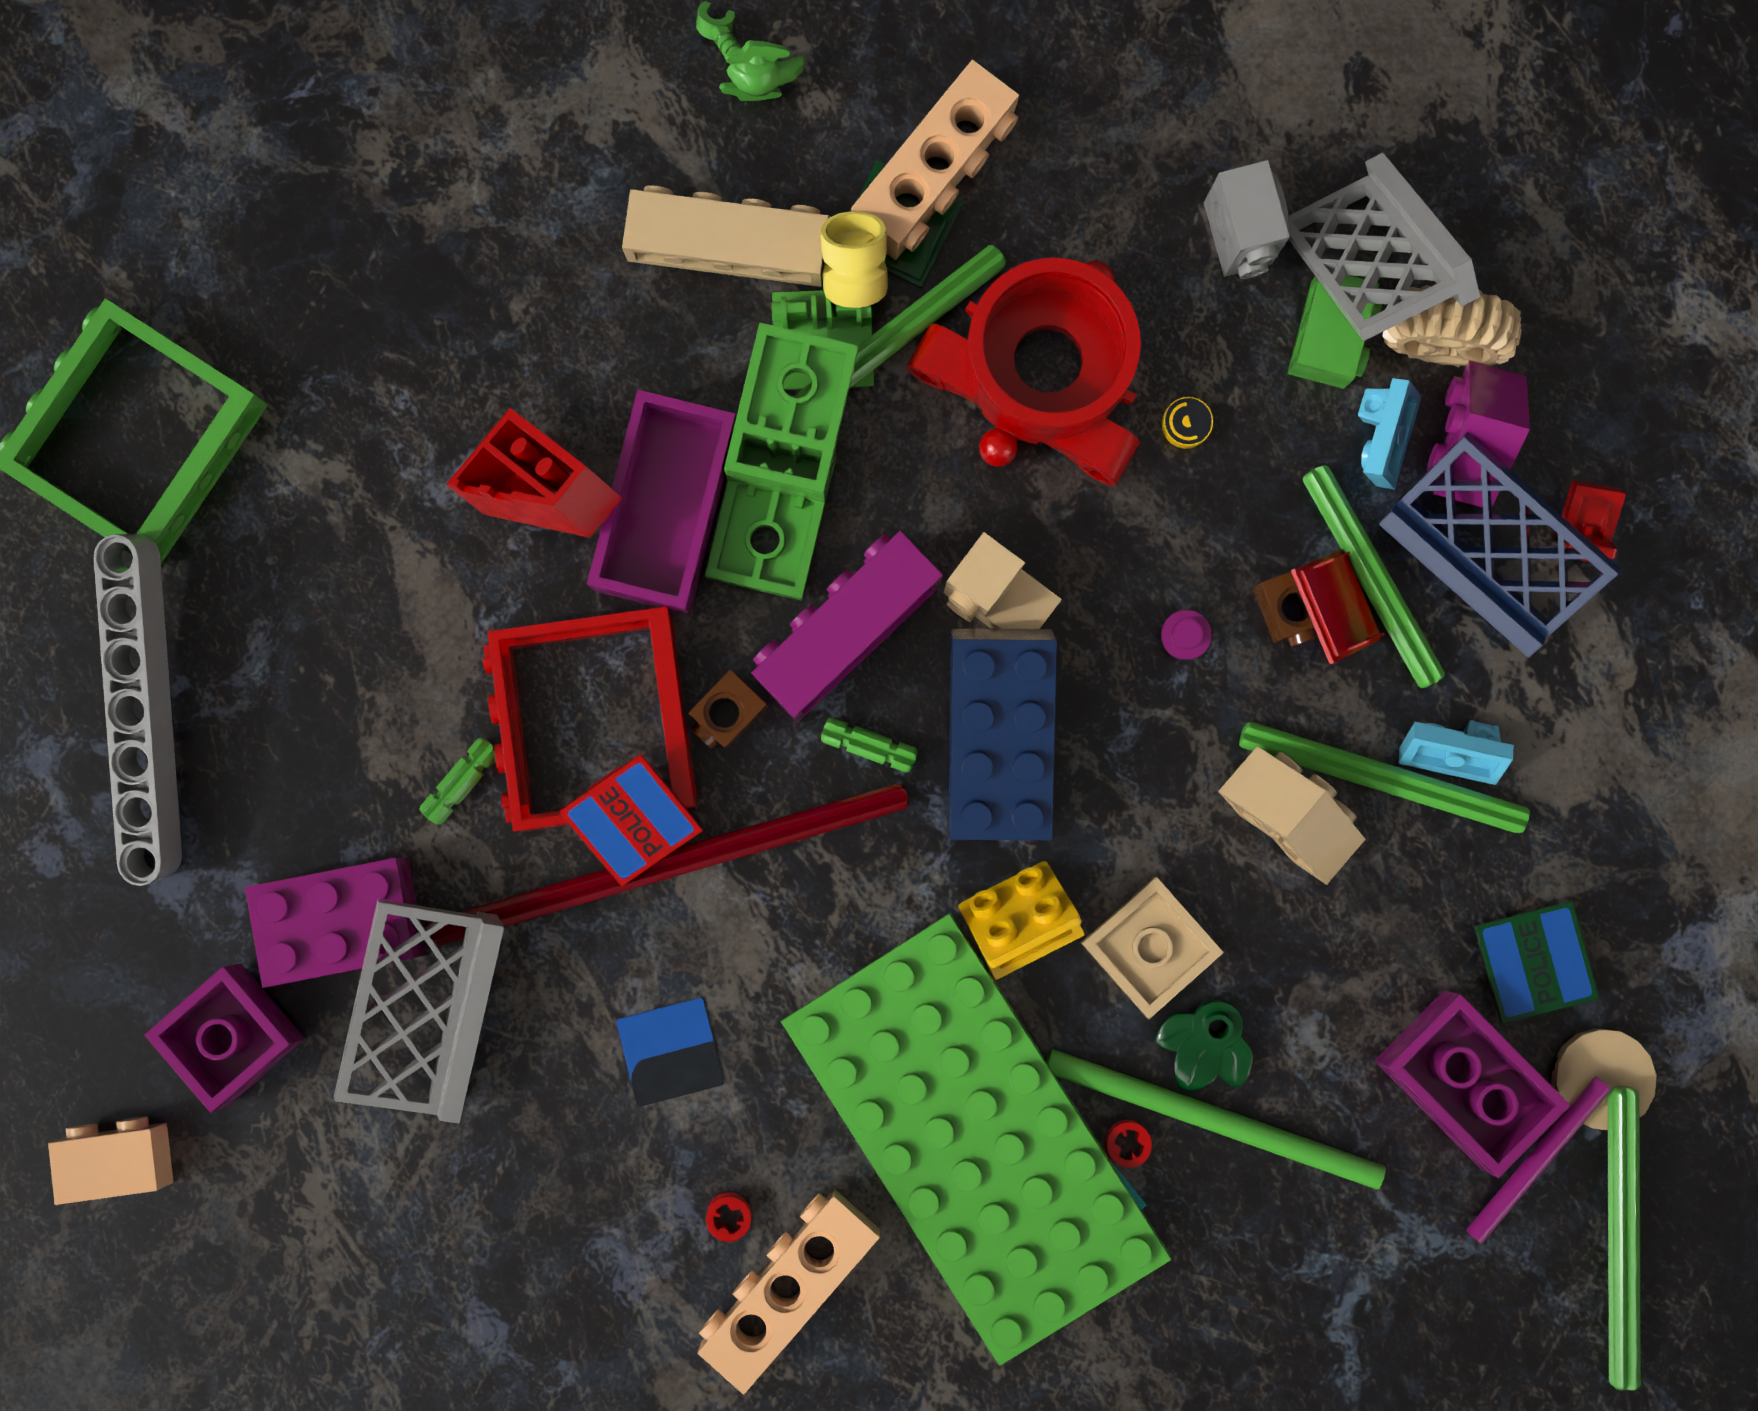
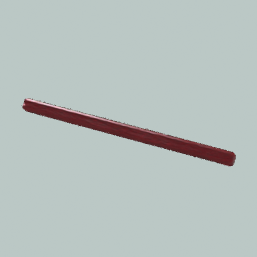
M897 783L682 846L624 886H621L611 873L604 869L464 910L461 913L476 915L478 911L496 914L503 926L506 927L904 810L909 807L908 795L905 786ZM429 921L427 926L433 923V921ZM447 924L430 935V937L438 947L464 939L466 927Z

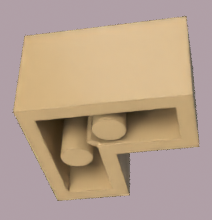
M983 532L949 577L944 589V594L949 597L946 605L968 622L975 616L990 627V629H1040L1062 599L1023 571L1022 567L1025 562L985 532Z
M1257 746L1218 792L1239 816L1273 838L1294 863L1327 885L1366 840L1353 824L1357 819L1356 815L1343 803L1334 799L1337 792L1324 779L1316 774H1313L1308 779L1301 775L1302 769L1284 753L1279 752L1274 757Z

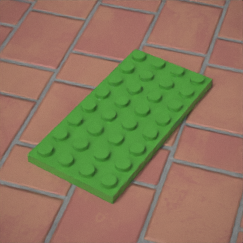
M951 912L781 1021L999 1366L1171 1261L1169 1251Z

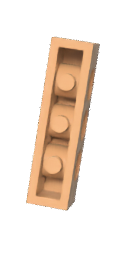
M971 60L851 207V211L866 212L877 216L884 222L887 233V254L894 260H897L906 248L913 252L919 246L929 231V227L925 225L936 211L943 215L949 209L959 193V190L955 188L965 175L973 178L978 173L989 156V153L985 151L995 138L1003 141L1018 120V116L1014 112L1019 94L974 60ZM961 121H970L979 130L974 133H966L961 131L956 124ZM932 157H940L946 160L950 167L944 170H936L931 168L926 163V160ZM905 193L912 194L918 198L920 204L914 207H905L897 202L896 197Z
M835 1188L827 1198L819 1193L808 1204L800 1215L805 1221L793 1237L785 1232L766 1254L772 1260L759 1276L752 1270L734 1290L733 1295L738 1300L729 1311L724 1314L718 1309L699 1331V1334L704 1339L700 1344L697 1354L743 1395L880 1238V1228ZM816 1236L825 1237L833 1244L834 1251L826 1259H814L807 1253L805 1248L808 1240ZM783 1275L793 1277L799 1283L800 1291L791 1298L778 1296L772 1288V1282L777 1277ZM746 1315H757L765 1322L766 1330L759 1336H748L741 1331L738 1321Z

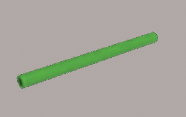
M1052 1048L1048 1054L1046 1061L1056 1077L1376 1190L1381 1187L1384 1180L1386 1168L1382 1164Z

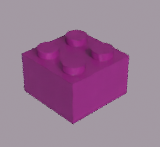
M241 963L220 968L144 1035L210 1113L231 1105L305 1040V1037Z

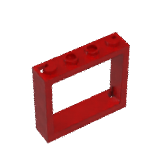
M667 606L487 631L489 644L483 645L485 658L482 660L486 674H493L495 694H489L488 706L492 723H499L502 743L495 744V760L498 772L506 773L508 793L501 794V807L505 811L506 823L512 822L513 832L569 825L559 811L534 814L513 649L650 630L671 789L686 809L698 807L672 611Z

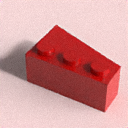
M511 408L508 409L446 484L483 515L589 538L608 519L611 512L623 499L587 466Z

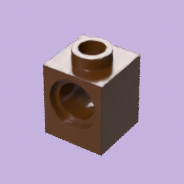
M1291 572L1261 582L1253 588L1273 643L1288 638L1290 646L1293 647L1318 638ZM1285 597L1296 598L1302 604L1304 614L1300 622L1290 621L1284 616L1282 602Z
M729 670L688 713L697 721L691 730L711 749L720 743L725 749L729 750L769 707L738 676ZM721 701H733L739 708V717L736 723L727 728L716 726L712 719L714 707Z

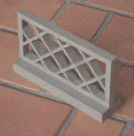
M1384 153L1365 162L1368 171L1367 176L1289 215V241L1363 341L1451 297H1454L1461 307L1480 298L1472 259ZM1365 196L1370 199L1365 210L1346 209L1349 204ZM1314 222L1325 223L1320 233L1299 231ZM1338 224H1357L1353 235L1333 234ZM1371 225L1391 226L1386 237L1366 236ZM1326 248L1345 249L1340 260L1321 259ZM1358 250L1378 251L1374 262L1353 261ZM1392 252L1413 253L1408 264L1387 263ZM1346 275L1366 276L1361 288L1341 286ZM1379 277L1400 278L1395 290L1374 289ZM1414 279L1431 280L1437 283L1421 292L1408 291ZM1367 303L1388 304L1384 311L1366 320L1361 315Z
M383 899L377 900L334 1092V1100L336 1102L433 1114L438 1116L439 1121L460 1123L504 926L496 914L477 911V914L473 915ZM387 914L409 917L419 932L393 949L383 935ZM418 919L433 921V923L424 928ZM447 924L466 927L463 945L445 957L430 937V935ZM425 940L439 961L413 977L399 956ZM380 944H382L388 953L378 958ZM459 959L455 973L450 964ZM394 961L407 979V982L382 998L372 984L374 972ZM442 969H445L454 982L452 993L435 1005H432L419 985ZM414 989L427 1010L402 1026L388 1005ZM369 994H371L376 1002L366 1008ZM448 1008L444 1022L439 1013ZM382 1010L396 1031L371 1047L361 1034L364 1021ZM431 1018H434L443 1031L441 1042L421 1054L408 1034ZM400 1039H403L416 1059L391 1075L377 1055ZM358 1043H360L365 1052L355 1058ZM437 1057L433 1071L428 1062ZM370 1059L385 1078V1080L369 1091L348 1088L352 1072ZM420 1067H423L432 1080L428 1099L406 1096L397 1083ZM392 1088L396 1095L383 1092Z

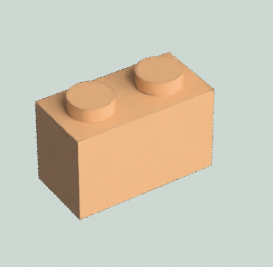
M148 1116L116 1121L117 1130L99 1132L98 1123L66 1128V1137L48 1143L55 1205L158 1191L174 1183L167 1123L149 1125Z

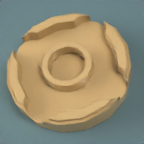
M1594 1028L1577 1033L1561 1046L1556 1056L1558 1059L1555 1063V1070H1552L1551 1084L1570 1105L1595 1076L1609 1087L1629 1086L1637 1089L1639 1092L1640 1117L1646 1113L1655 1096L1657 1075L1651 1056L1637 1040L1620 1031ZM1608 1095L1584 1122V1125L1593 1129L1608 1130Z

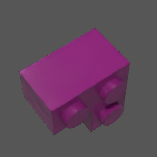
M1469 360L1462 377H1453L1445 398V405L1451 407L1445 426V431L1448 432V435L1443 445L1438 443L1434 445L1429 457L1427 471L1466 432L1510 470L1530 430L1527 376ZM1464 451L1453 462L1454 480H1481V465ZM1445 470L1435 480H1445ZM1490 474V480H1497ZM1433 491L1435 495L1446 497V491ZM1455 491V500L1483 508L1482 491ZM1491 491L1492 506L1500 491Z

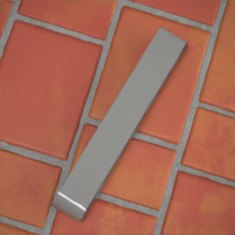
M114 534L106 536L97 544L94 551V571L116 860L119 873L124 880L132 885L143 886L173 874L179 868L182 859L161 562L157 545L146 535ZM126 545L131 550L133 556L129 569L126 568L122 561V551ZM129 596L134 600L137 608L134 619L128 616L125 608ZM132 647L137 650L141 659L138 670L130 663L129 654ZM135 698L139 699L144 707V717L142 720L138 719L134 714L133 702ZM139 748L147 755L148 767L146 770L141 768L137 761V751ZM142 799L146 800L151 807L152 815L150 820L142 814L140 808ZM145 849L149 850L155 858L154 870L145 862Z

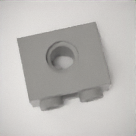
M1268 160L1218 174L1204 201V206L1223 275L1226 277L1239 273L1240 279H1248L1264 274L1269 270L1268 266L1278 257L1279 252L1290 238L1288 209L1281 184L1277 176L1271 172Z

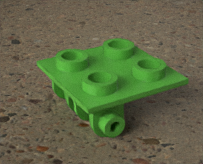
M824 291L772 293L773 326L858 346L872 336L871 305L860 308L843 307L832 303L826 298ZM874 370L852 387H874ZM795 372L786 377L783 389L800 390L812 381L806 374Z

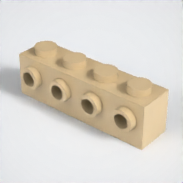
M646 186L644 191L630 189L622 249L628 262L822 287L824 260L821 252L820 231L823 223L829 218L828 215H821L819 209L806 205H794L791 207V210L771 208L770 203L759 199H744L742 204L723 202L722 197L707 192H696L693 194V198L673 195L674 192L661 186Z

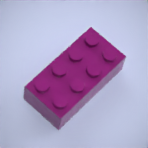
M637 389L612 489L623 499L614 508L608 519L602 523L587 585L594 592L658 608L667 606L671 611L691 615L726 479L724 467L736 422L735 413Z
M901 531L892 539L884 534L876 540L864 553L866 557L864 566L855 574L849 569L844 571L827 588L829 599L818 609L812 604L806 607L791 622L790 626L793 628V633L781 645L774 639L753 659L757 667L751 673L756 681L797 723L940 588L943 577L942 573Z

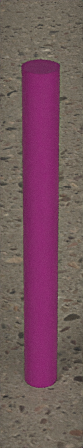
M1597 1076L1592 1079L1466 1229L1474 1239L1481 1244L1487 1239L1611 1092L1612 1088Z

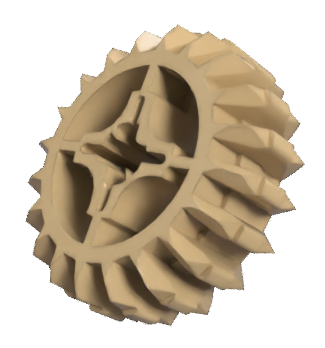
M1425 285L1421 288L1410 287L1408 291L1421 292L1431 286ZM1479 290L1480 298L1462 307L1454 297H1451L1383 331L1384 343L1397 353L1407 354L1409 358H1417L1442 365H1454L1458 368L1460 366H1467L1469 360L1488 366L1507 362L1509 358L1514 357L1516 345H1519L1522 331L1520 323L1521 311L1515 308L1509 301L1501 300L1497 295L1483 294Z

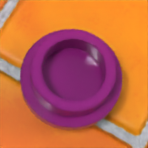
M1181 610L1172 614L1164 622L1161 630V641L1165 650L1173 657L1181 660H1191L1202 655L1209 647L1211 628L1201 614L1191 610Z

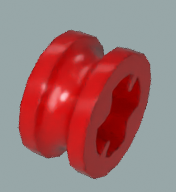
M1118 1120L1110 1125L1105 1133V1150L1110 1158L1122 1167H1137L1144 1163L1151 1153L1152 1142L1150 1135L1141 1124L1134 1120ZM1126 1130L1136 1131L1135 1139L1141 1146L1137 1153L1134 1154L1132 1150H1129L1130 1156H1121V1148L1115 1142V1139L1119 1133L1127 1136Z
M728 1191L718 1194L711 1200L707 1209L706 1224L709 1232L720 1241L732 1242L739 1240L750 1228L752 1215L750 1205L745 1197L736 1192ZM727 1204L731 1211L740 1209L743 1217H737V1224L739 1226L730 1229L727 1223L718 1225L715 1217H720L721 1210L719 1207Z

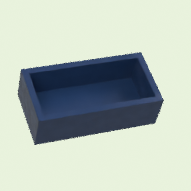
M951 629L948 814L950 840H1052L1057 639L1052 629Z

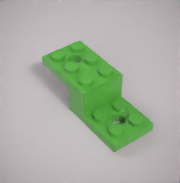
M759 322L724 467L728 482L705 573L706 579L803 601L835 467L836 443L858 355V345ZM795 372L806 374L812 381L810 392L800 398L789 396L783 389L786 377ZM760 528H771L779 534L778 547L768 554L756 552L751 545L753 534Z

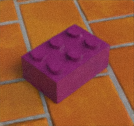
M409 857L391 858L245 887L262 988L362 969L377 900L383 899L417 905ZM387 914L383 935L393 949L419 932L409 917ZM424 940L400 955L401 961L426 956ZM380 944L378 958L388 953L382 944Z
M1445 990L1374 1060L1481 1170L1498 1179L1571 1106L1461 994Z

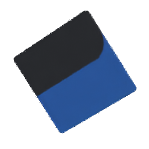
M702 998L620 1018L616 1021L637 1106L642 1107L724 1084Z

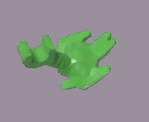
M707 1L701 3L697 13L696 29L705 38L715 41L726 62L730 64L727 74L732 82L720 84L719 88L722 93L737 96L741 101L781 97L782 93L777 87L794 81L802 74V66L805 62L803 56L786 61H778V58L789 57L788 48L763 41L749 40L741 47L732 33L735 18L734 11L728 10L726 16L722 19H713L709 16L711 3Z

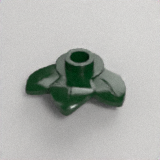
M1221 999L1209 1000L1200 1005L1195 1012L1175 1013L1163 1022L1157 1032L1155 1043L1164 1049L1177 1052L1174 1072L1177 1083L1182 1090L1201 1089L1213 1082L1218 1075L1230 1085L1238 1088L1244 1084L1251 1071L1253 1062L1252 1049L1241 1036L1243 1032V1019L1237 1007L1228 1001ZM1214 1020H1223L1227 1023L1226 1029L1220 1033L1212 1032L1209 1029V1025Z

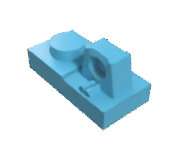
M1393 378L1390 389L1367 388L1361 402L1358 416L1363 422L1376 426L1373 439L1368 440L1363 448L1361 464L1364 469L1363 473L1377 487L1394 490L1396 488L1422 398L1409 380Z
M1470 720L1464 732L1435 723L1414 722L1399 747L1398 764L1496 785L1513 761L1514 745L1501 742L1499 726L1496 725L1493 726Z

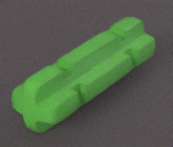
M833 717L828 718L821 734L823 743L836 748H840V745L847 747V752L880 764H884L885 761L889 762L892 768L905 773L912 770L918 754V750L914 746L899 742L898 745L892 743V738L855 726L854 729L847 727V722Z
M482 737L478 738L467 750L469 756L467 758L461 757L436 787L438 792L430 794L421 804L419 810L428 820L439 825L444 823L454 811L451 807L454 804L459 805L484 776L482 772L484 768L490 769L496 762L495 745L489 740Z

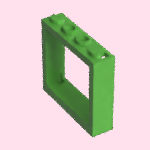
M105 298L101 305L92 309L84 319L82 324L83 331L72 348H67L57 358L54 365L55 373L44 389H40L32 395L26 406L27 414L16 430L9 432L0 443V470L103 537L114 534H130L28 468L122 328L126 329L229 396L137 532V534L146 535L154 541L158 547L162 564L268 404ZM126 545L123 550L132 555L131 550Z

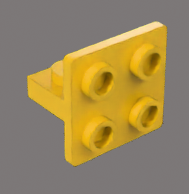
M1046 861L1025 868L1017 875L987 890L976 893L973 897L958 905L995 981L1084 936L1080 926L1082 920Z

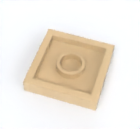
M1157 877L1152 878L1080 942L1148 1019L1155 1015L1224 953Z

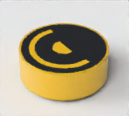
M1183 397L1175 400L1167 408L1162 418V431L1165 438L1172 445L1182 449L1199 446L1209 436L1213 427V416L1209 407L1203 401L1194 397Z

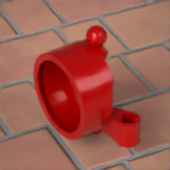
M1042 258L1020 264L994 281L985 291L978 305L971 301L969 302L965 310L972 317L968 339L937 324L929 325L908 361L906 370L923 383L936 389H944L960 395L981 408L982 414L996 427L987 431L981 437L979 443V453L986 463L995 467L1011 463L1018 451L1017 439L1033 444L1043 442L1063 453L1091 478L1108 486L1114 487L1117 485L1139 447L1140 441L1131 432L1108 420L1107 417L1117 407L1119 402L1131 405L1136 397V394L1129 391L1128 387L1138 366L1141 339L1134 309L1124 292L1114 282L1113 271L1105 262L1092 260L1082 263L1065 258ZM1054 330L1063 333L1076 345L1080 353L1081 369L1078 377L1069 387L1058 392L1044 393L1030 388L1021 380L1015 368L1014 353L1016 347L1025 336L1035 331Z

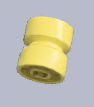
M858 211L839 213L830 217L823 223L820 231L821 252L824 260L822 271L823 290L826 298L834 304L850 308L866 307L879 302L886 295L888 288V275L885 264L887 233L884 222L875 215Z

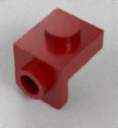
M1572 479L1562 517L1606 556L1615 559L1618 548L1612 542V538L1626 493L1622 488ZM1567 542V548H1573V547Z

